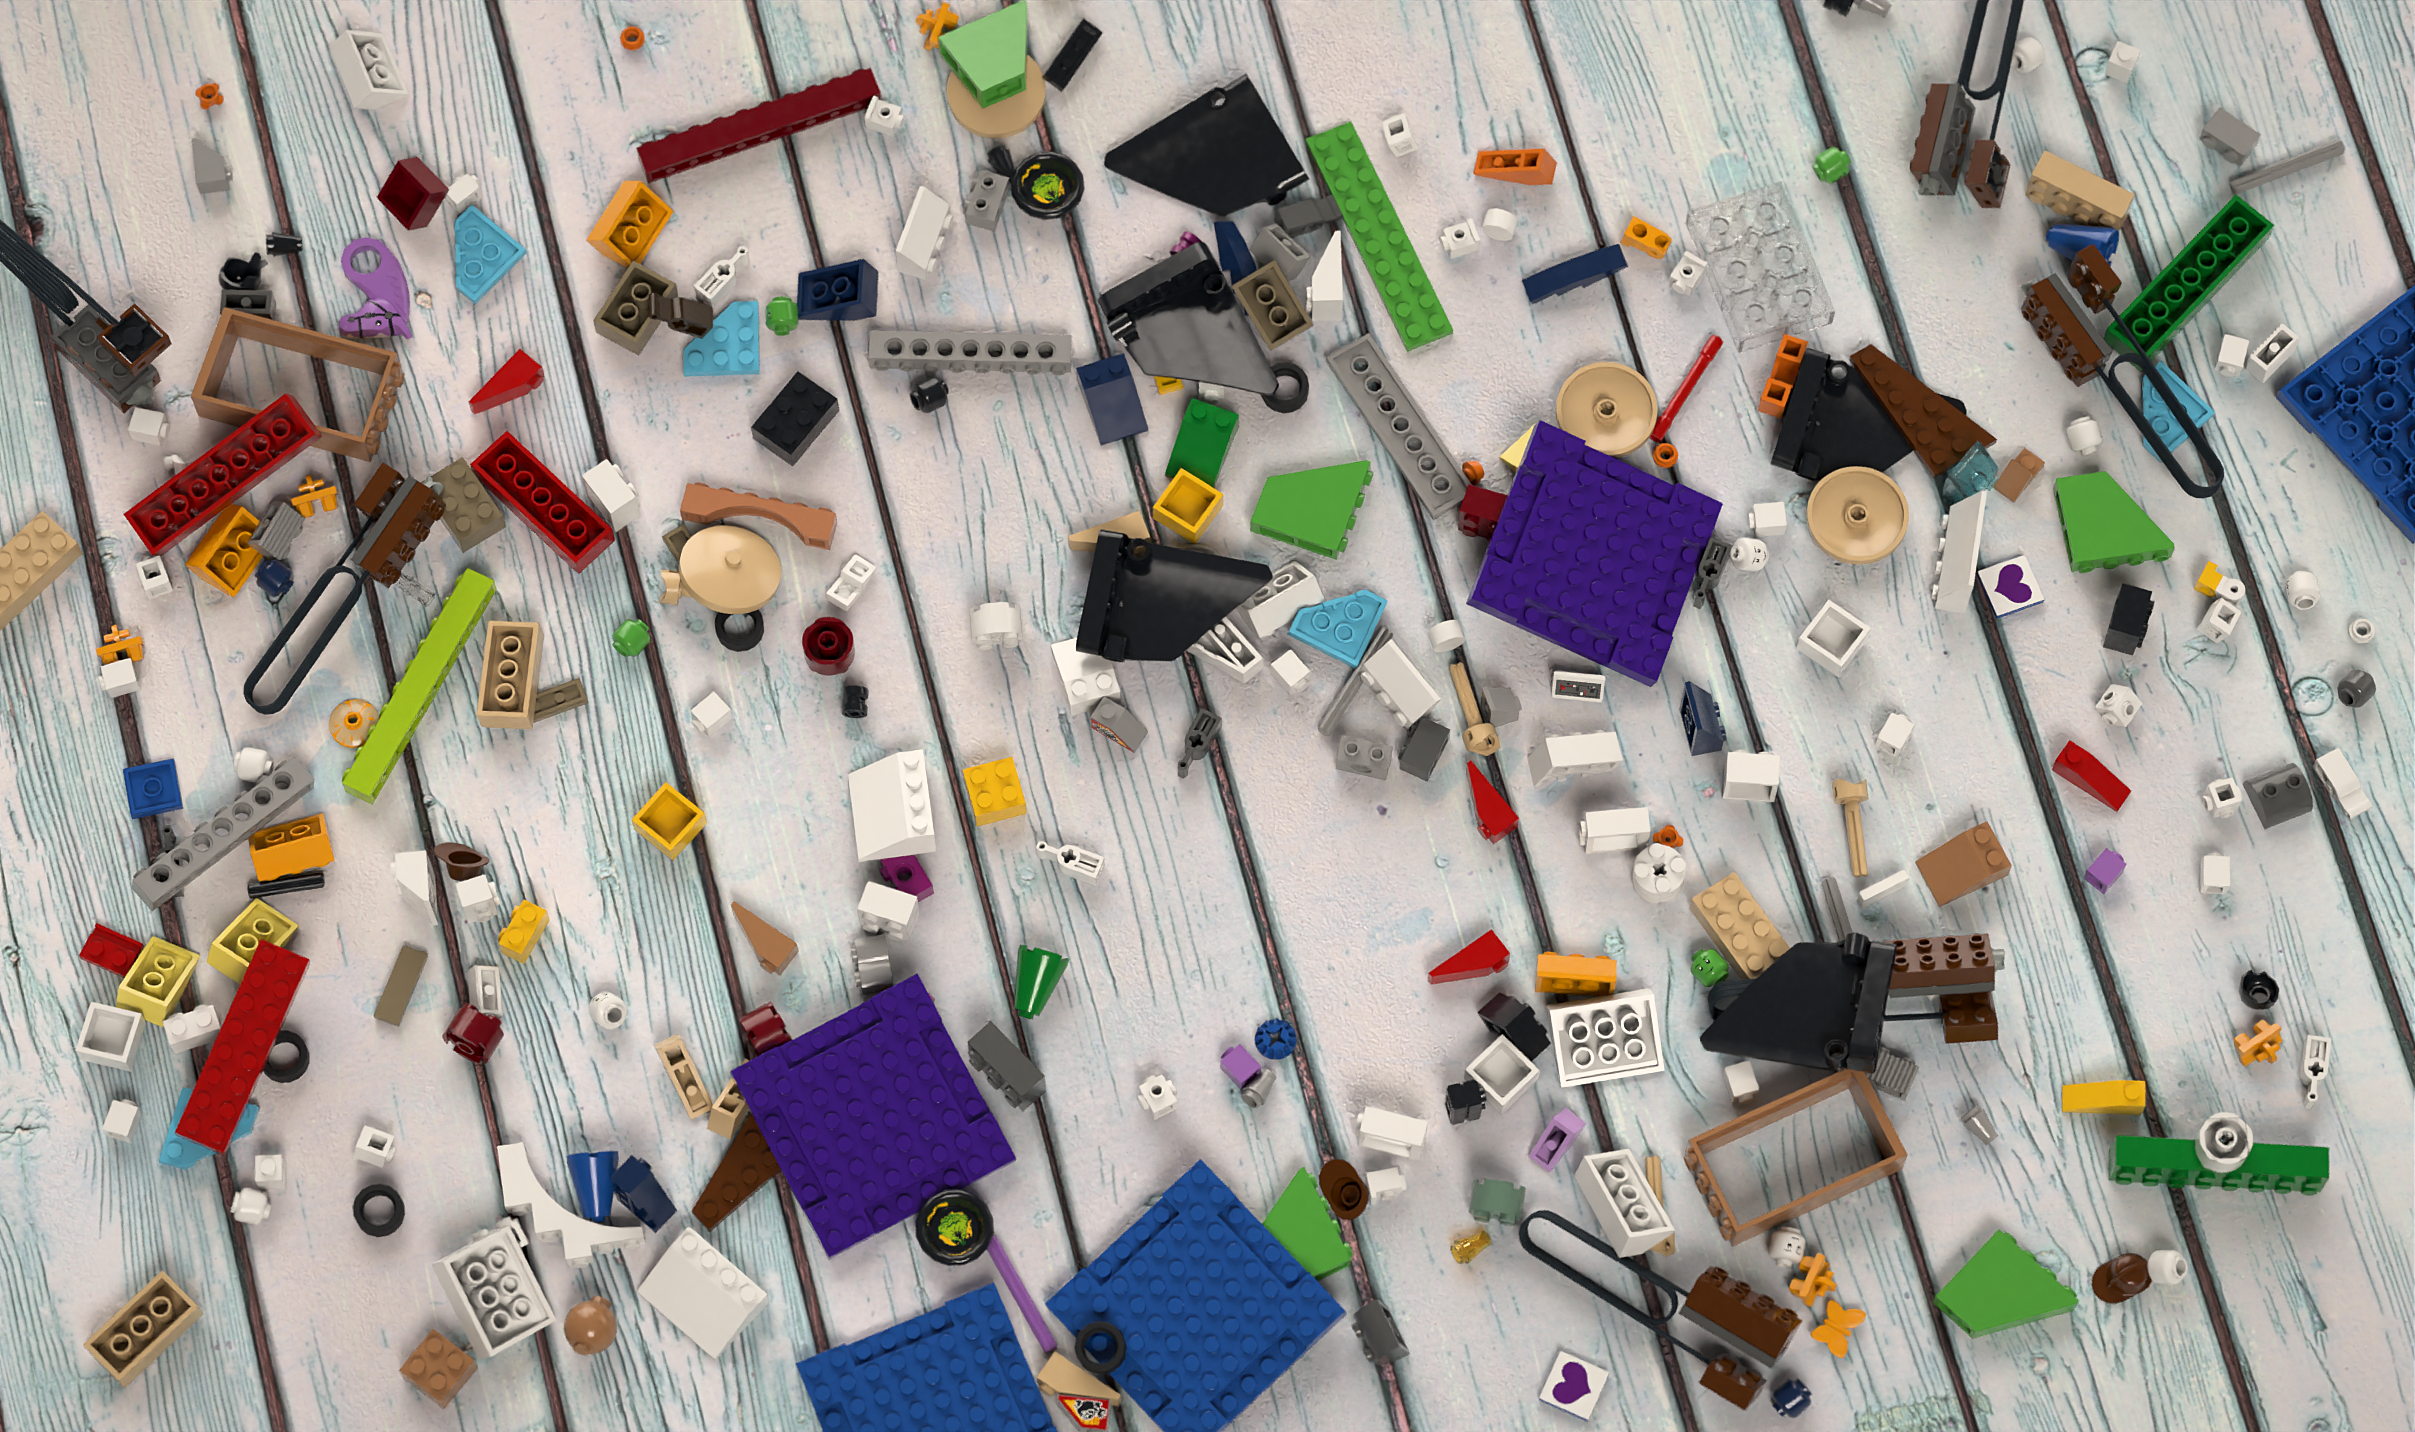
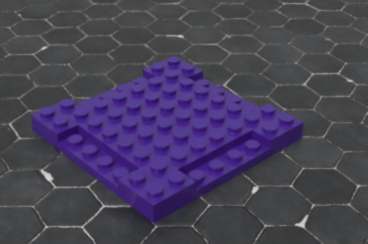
M1539 420L1533 427L1466 604L1652 687L1658 681L1674 638L1672 635L1703 551L1707 548L1723 503L1680 483L1672 485L1584 445L1585 440Z
M918 974L871 997L870 1000L784 1045L775 1047L730 1071L732 1079L828 1260L919 1213L920 1208L931 1196L944 1190L964 1189L1010 1165L1017 1159L994 1115L988 1109Z

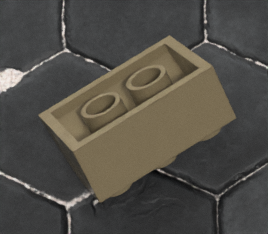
M1275 260L1232 285L1233 290L1270 351L1314 326Z

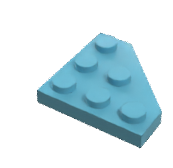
M471 204L454 221L456 288L476 305L527 254V251Z
M758 301L732 302L713 321V328L702 339L696 337L683 349L684 377L760 374Z
M2162 361L2155 366L2199 430L2214 416L2215 411ZM2144 375L2142 379V414L2172 454L2189 439V436L2149 378ZM2142 434L2143 447L2162 463V460Z
M1365 589L1349 596L1323 602L1320 605L1300 609L1287 635L1356 669L1388 601Z
M182 1087L159 1158L160 1164L186 1170L195 1165V1162L216 1153L182 1139L175 1134V1130L193 1092L192 1089ZM248 1104L232 1142L252 1133L259 1112L258 1106Z

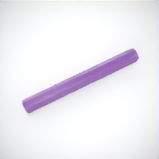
M993 1236L987 1249L989 1255L1045 1353L1054 1351L1057 1348L1056 1341L998 1238Z

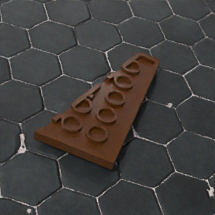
M1872 344L1850 355L1849 361L1933 479L1996 444L1997 439Z
M752 1114L749 1115L692 1209V1214L709 1233L781 1172Z

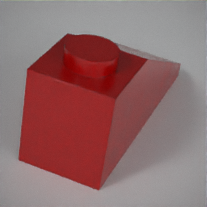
M519 349L470 399L471 412L478 414L527 395L532 389H537L545 377L542 366Z
M2070 740L2053 765V772L2118 812L2131 793V790L2091 753Z
M1470 760L1466 766V775L1477 825L1479 826L1477 829L1485 840L1489 839L1495 844L1518 827L1519 817Z
M1491 929L1428 973V982L1432 985L1489 976L1493 972L1496 974L1500 973L1509 965L1510 952Z

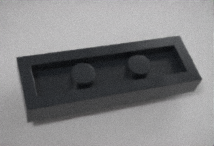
M1083 18L1042 78L1062 92L1103 32Z

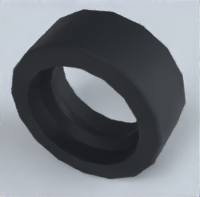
M1284 362L1273 365L1271 369L1276 378L1289 376L1298 381L1300 386L1299 394L1289 400L1262 395L1263 401L1267 407L1279 413H1291L1300 409L1307 401L1309 393L1307 375L1303 369L1295 364Z
M759 609L745 613L752 617L755 627L749 636L741 639L732 638L725 631L724 625L726 620L734 614L717 612L715 630L720 643L727 649L736 652L748 651L755 647L761 641L764 633L763 617Z
M288 1030L280 1031L274 1046L286 1042L296 1046L299 1051L298 1063L287 1071H279L270 1065L268 1059L263 1070L264 1074L271 1080L279 1083H290L299 1079L306 1072L310 1063V1053L304 1040L297 1033Z
M374 1184L362 1189L356 1196L353 1204V1216L360 1229L366 1234L374 1237H384L394 1233L402 1225L405 1208L396 1190L388 1185ZM375 1196H385L394 1204L395 1211L393 1217L383 1225H373L364 1217L363 1209L365 1204Z
M1098 1321L1090 1323L1081 1329L1076 1337L1074 1349L1077 1359L1086 1370L1093 1374L1104 1375L1112 1373L1121 1366L1126 1358L1127 1346L1125 1338L1117 1327L1108 1322ZM1100 1332L1112 1336L1116 1343L1115 1355L1110 1361L1102 1364L1089 1360L1085 1352V1345L1089 1337Z

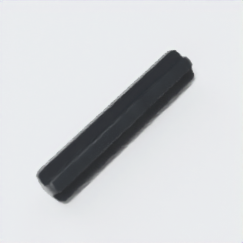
M315 873L273 881L250 883L247 890L250 898H258L323 888L325 886V879L323 873Z

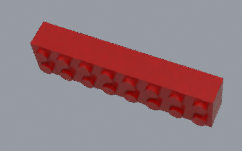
M285 393L123 515L153 556L160 555L161 557L320 439L322 435L296 398Z
M260 939L175 1130L176 1136L226 1156L311 964L310 959Z

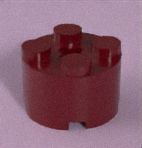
M822 617L815 620L812 625L805 629L802 637L804 657L810 670L826 676L845 673L855 657L854 639L850 628L838 618Z
M771 1001L739 1018L741 1027L756 1050L757 1056L793 1040L790 1034L787 1033L786 1025Z
M465 1003L464 1007L458 1009L443 1033L442 1038L446 1044L451 1041L455 1045L453 1051L460 1056L476 1063L483 1059L484 1063H487L504 1037V1033L500 1028L502 1022L493 1015H488L487 1017L480 1013L472 1004Z

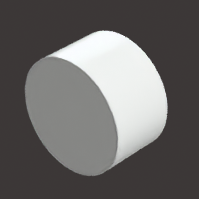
M1490 209L1486 213L1482 232L1492 239L1510 241L1513 238L1518 219L1508 211Z
M1457 620L1439 623L1428 631V636L1435 652H1446L1459 647L1465 642L1464 634Z

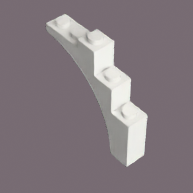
M523 1142L497 1146L504 1204L507 1213L521 1216L532 1210L535 1234L538 1240L552 1242L558 1240V1237L563 1236L565 1259L568 1266H573V1268L587 1267L589 1263L594 1262L593 1252L598 1251L599 1254H607L613 1252L616 1248L624 1247L626 1250H633L639 1248L641 1244H646L642 1227L619 1228L603 1226L581 1219L563 1209L545 1192L536 1180Z

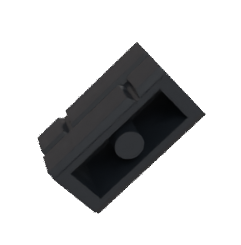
M1475 1079L1465 1081L1463 1085L1460 1083L1448 1085L1445 1106L1452 1125L1464 1123V1120L1468 1122L1477 1120L1481 1116V1110L1486 1109L1485 1102L1487 1099L1484 1087H1479Z

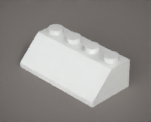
M1629 1149L1583 1157L1574 1177L1619 1258L1643 1254L1673 1234L1675 1230Z

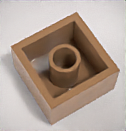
M432 1329L399 1371L403 1379L441 1408L445 1409L478 1367L474 1359L436 1330Z

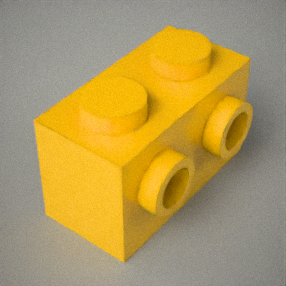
M524 899L520 906H515L511 913L510 919L512 920L507 928L504 927L498 936L501 953L523 964L526 963L550 921L547 910Z

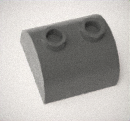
M2294 763L2287 764L2243 782L2244 789L2264 829L2311 812L2313 809V799L2309 785L2300 768Z
M1376 1299L1363 1306L1354 1314L1356 1322L1351 1325L1357 1338L1364 1337L1367 1346L1363 1348V1351L1369 1362L1375 1361L1376 1365H1385L1410 1355L1389 1308L1381 1301Z

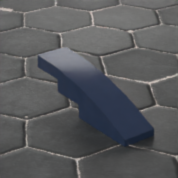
M1230 221L1213 222L1221 270L1230 272L1231 283L1234 285L1257 271L1247 244L1235 223ZM1244 308L1245 316H1249Z
M1616 244L1547 268L1523 279L1522 282L1530 302L1535 304L1554 294L1558 296L1563 295L1579 286L1586 288L1629 266L1620 245Z

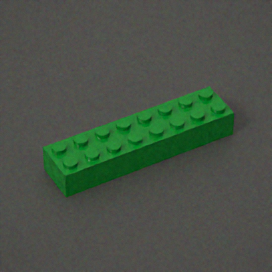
M2235 194L2119 315L2151 362L2270 238L2274 224ZM2114 320L2106 329L2103 338L2105 342L2119 355L2132 353L2141 356L2119 324ZM2129 362V363H2131L2135 368H2137L2140 372L2143 371L2138 365H2136V364H2134V363H2132V362Z
M2116 1135L2109 1149V1181H2116V1184L2119 1185L2142 1182V1185L2149 1187L2157 1186L2160 1183L2169 1184V1187L2172 1188L2195 1185L2197 1189H2210L2211 1186L2222 1187V1190L2225 1191L2248 1188L2250 1192H2263L2264 1189L2275 1190V1193L2278 1194L2301 1191L2303 1195H2316L2317 1192L2322 1191L2329 1179V1147L2253 1143L2243 1164L2233 1171L2224 1173L2206 1169L2201 1165L2195 1151V1140Z

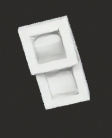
M854 555L841 571L839 579L826 593L825 599L847 612L868 584L877 567Z

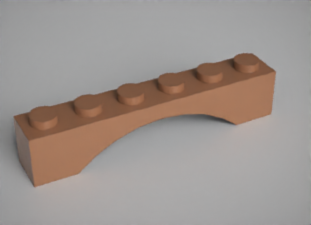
M699 482L695 484L687 483L680 508L682 520L708 525L731 516L749 515L767 518L787 527L805 545L826 550L831 549L837 525L836 513L827 508L813 509L803 503L789 504L784 503L778 498H759L756 494L749 492L744 494L734 493L729 488L721 487L715 489Z

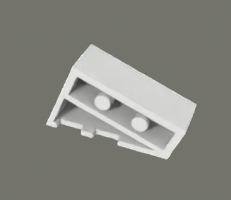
M1227 617L1186 650L1244 684L1264 668L1263 657Z
M1598 730L1586 735H1582L1581 732L1572 733L1565 737H1559L1557 734L1549 735L1544 738L1527 760L1533 784L1536 787L1542 785V781L1545 779L1557 777L1558 782L1566 780L1565 775L1581 773L1583 777L1612 771L1623 761L1616 732L1606 733L1605 730Z

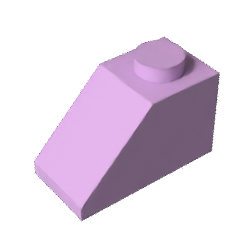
M1564 1108L1551 1120L1528 1157L1548 1172L1552 1171L1576 1141L1586 1123L1570 1110Z

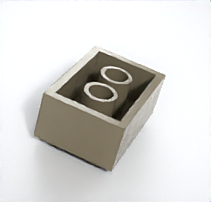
M632 261L593 320L596 333L640 355L661 323V320L649 318L648 296L651 293H657L659 296L668 299L678 297L676 283Z
M463 457L430 476L435 482L445 486L439 495L440 499L446 504L440 521L462 553L506 527L502 513Z

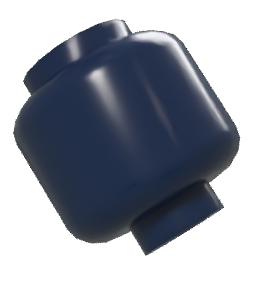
M272 559L270 562L265 560L255 574V577L258 578L256 581L257 586L273 597L279 596L281 592L286 595L294 584L291 580L293 576L292 570L276 559Z
M1788 1378L1773 1391L1772 1396L1775 1403L1772 1406L1782 1417L1787 1414L1791 1418H1796L1811 1405L1810 1396L1812 1393L1799 1378L1797 1380Z

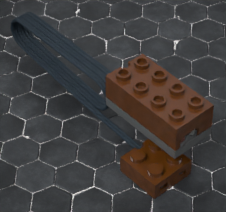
M1538 1210L1532 1213L1523 1221L1519 1229V1240L1529 1254L1708 1364L1699 1384L1744 1411L1758 1398L1767 1382L1759 1371L1754 1368L1744 1367L1739 1364V1360L1730 1354L1724 1355L1720 1353L1712 1361L1654 1326L1668 1322L1676 1313L1678 1296L1675 1291L1687 1297L1678 1314L1770 1369L1783 1357L1803 1321L1798 1318L1797 1313L1793 1310L1777 1306L1771 1297L1757 1294L1751 1290L1752 1288L1749 1284L1740 1280L1735 1281L1720 1267L1710 1266L1705 1273L1698 1277L1689 1293L1628 1256L1619 1258L1613 1247L1549 1210ZM1534 1218L1550 1221L1662 1288L1671 1299L1672 1307L1669 1315L1664 1318H1653L1646 1315L1536 1246L1528 1235L1530 1221Z

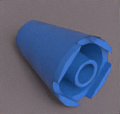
M2056 223L2054 227L2049 228L2046 241L2049 242L2050 248L2072 261L2078 251L2094 244L2109 266H2111L2112 262L2109 259L2112 253L2116 254L2119 231L2112 227Z
M598 1151V1153L586 1152L567 1155L566 1162L583 1217L585 1219L589 1218V1221L593 1223L605 1222V1217L611 1215L614 1189L610 1177L618 1169V1151Z

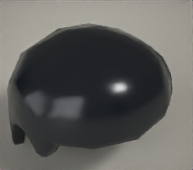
M2249 970L2241 977L2239 995L2241 1001L2247 1007L2264 1010L2277 1002L2279 987L2276 980L2267 975L2266 972L2254 973L2252 970Z

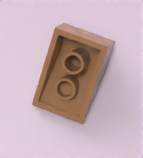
M1988 821L1961 833L1915 862L1939 907L2008 876L2012 867Z

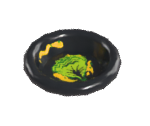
M1052 151L1038 152L1025 158L1015 168L1010 182L1011 194L1017 206L1029 216L1042 220L1058 219L1072 212L1080 203L1085 189L1084 177L1077 164L1066 155Z
M962 1189L944 1190L931 1196L920 1208L915 1221L916 1239L922 1251L933 1261L947 1266L966 1265L978 1259L988 1249L994 1234L993 1216L987 1204L976 1194Z

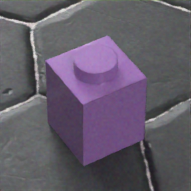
M2106 848L2088 868L2084 879L2101 893L2105 894L2124 872L2127 864L2119 853L2111 852Z
M1241 1044L1236 1048H1228L1221 1056L1220 1068L1241 1091L1261 1074V1066Z

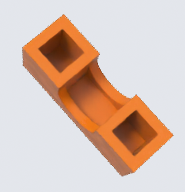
M1784 334L1771 375L1768 377L1760 399L1759 412L1780 419L1783 418L1804 359L1808 341Z

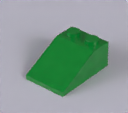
M1192 398L1183 418L1165 476L1174 478L1182 468L1214 488L1239 428V414Z

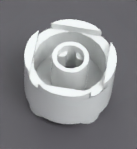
M1007 602L986 603L980 605V610L974 612V607L969 610L971 640L974 644H977V649L989 650L993 648V645L1003 644L1004 648L1017 647L1018 641L1023 638L1021 610L1018 604H1015V608H1010Z
M1655 843L1645 848L1637 856L1633 867L1632 882L1636 893L1649 903L1673 900L1678 896L1683 887L1686 863L1682 856L1669 846ZM1658 872L1662 873V874H1659L1658 876L1654 875V873H1658Z
M2221 1112L2211 1116L2202 1125L2195 1140V1151L2201 1165L2206 1169L2222 1173L2239 1168L2252 1148V1130L2236 1114ZM2220 1139H2223L2224 1144H2228V1146L2223 1145V1143L2220 1142Z

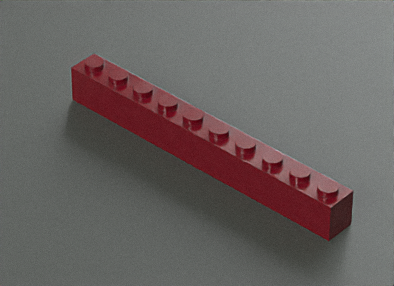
M871 68L865 70L858 69L842 78L834 77L827 83L811 85L801 92L788 93L780 99L764 101L757 107L738 110L735 114L725 118L717 117L710 123L694 125L684 132L678 134L671 133L657 141H647L636 148L638 159L649 184L868 109L873 96L878 97V100L882 101L881 92Z

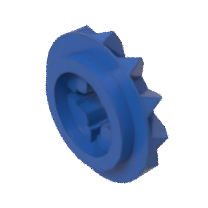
M1277 1018L1269 1021L1266 1020L1258 1027L1255 1034L1257 1050L1264 1057L1272 1060H1279L1289 1056L1295 1049L1297 1042L1295 1029L1287 1021ZM1281 1031L1280 1039L1283 1043L1275 1042L1270 1047L1271 1037L1269 1035H1276Z

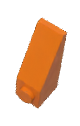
M1545 148L1478 151L1474 174L1476 176L1525 185H1552L1557 162Z

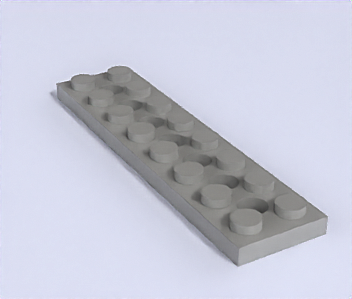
M1368 333L1327 356V364L1431 518L1435 520L1461 505L1468 484H1472L1371 335ZM1357 362H1364L1368 368L1363 372H1359L1354 369V365ZM1370 382H1378L1381 385V389L1375 392L1370 391L1367 385ZM1389 401L1395 407L1391 411H1384L1380 405L1383 402ZM1403 421L1408 425V428L1405 431H1398L1394 428V424ZM1412 441H1417L1422 447L1418 451H1411L1407 445ZM1425 461H1431L1434 463L1435 468L1431 471H1425L1421 468V464ZM1438 481H1444L1449 487L1445 491H1439L1434 485Z

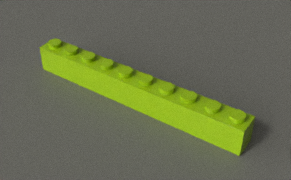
M469 568L456 579L455 590L451 596L448 595L445 598L441 614L431 622L430 633L427 638H423L420 641L415 659H411L405 668L404 678L401 682L398 681L395 684L390 702L383 705L379 721L376 725L373 724L368 731V740L364 746L358 748L354 757V764L351 768H347L343 774L342 784L345 792L373 805L497 591L494 580Z

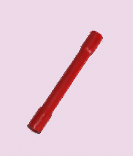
M1716 335L1709 337L1700 351L1698 359L1663 414L1658 417L1650 439L1654 442L1661 443L1677 413L1709 363L1713 361L1724 342L1720 337Z

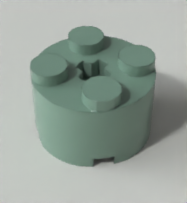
M1478 1179L1473 1180L1469 1213L1473 1214L1474 1220L1478 1222L1489 1223L1490 1218L1499 1219L1501 1225L1516 1226V1221L1522 1219L1526 1188L1520 1185V1190L1513 1189L1514 1183L1484 1179V1183L1479 1184Z

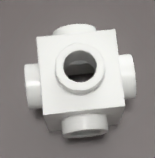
M2111 684L2095 708L2102 715L2101 719L2106 724L2126 727L2143 703L2130 687Z
M2233 777L2225 780L2218 779L2209 783L2202 801L2206 811H2210L2212 818L2219 816L2221 818H2228L2238 810L2242 801V794L2239 787L2235 785Z
M1160 1075L1158 1077L1150 1076L1142 1081V1085L1139 1086V1096L1137 1099L1144 1111L1148 1109L1154 1121L1177 1109V1100L1174 1096L1177 1092L1170 1080L1166 1081L1163 1075Z

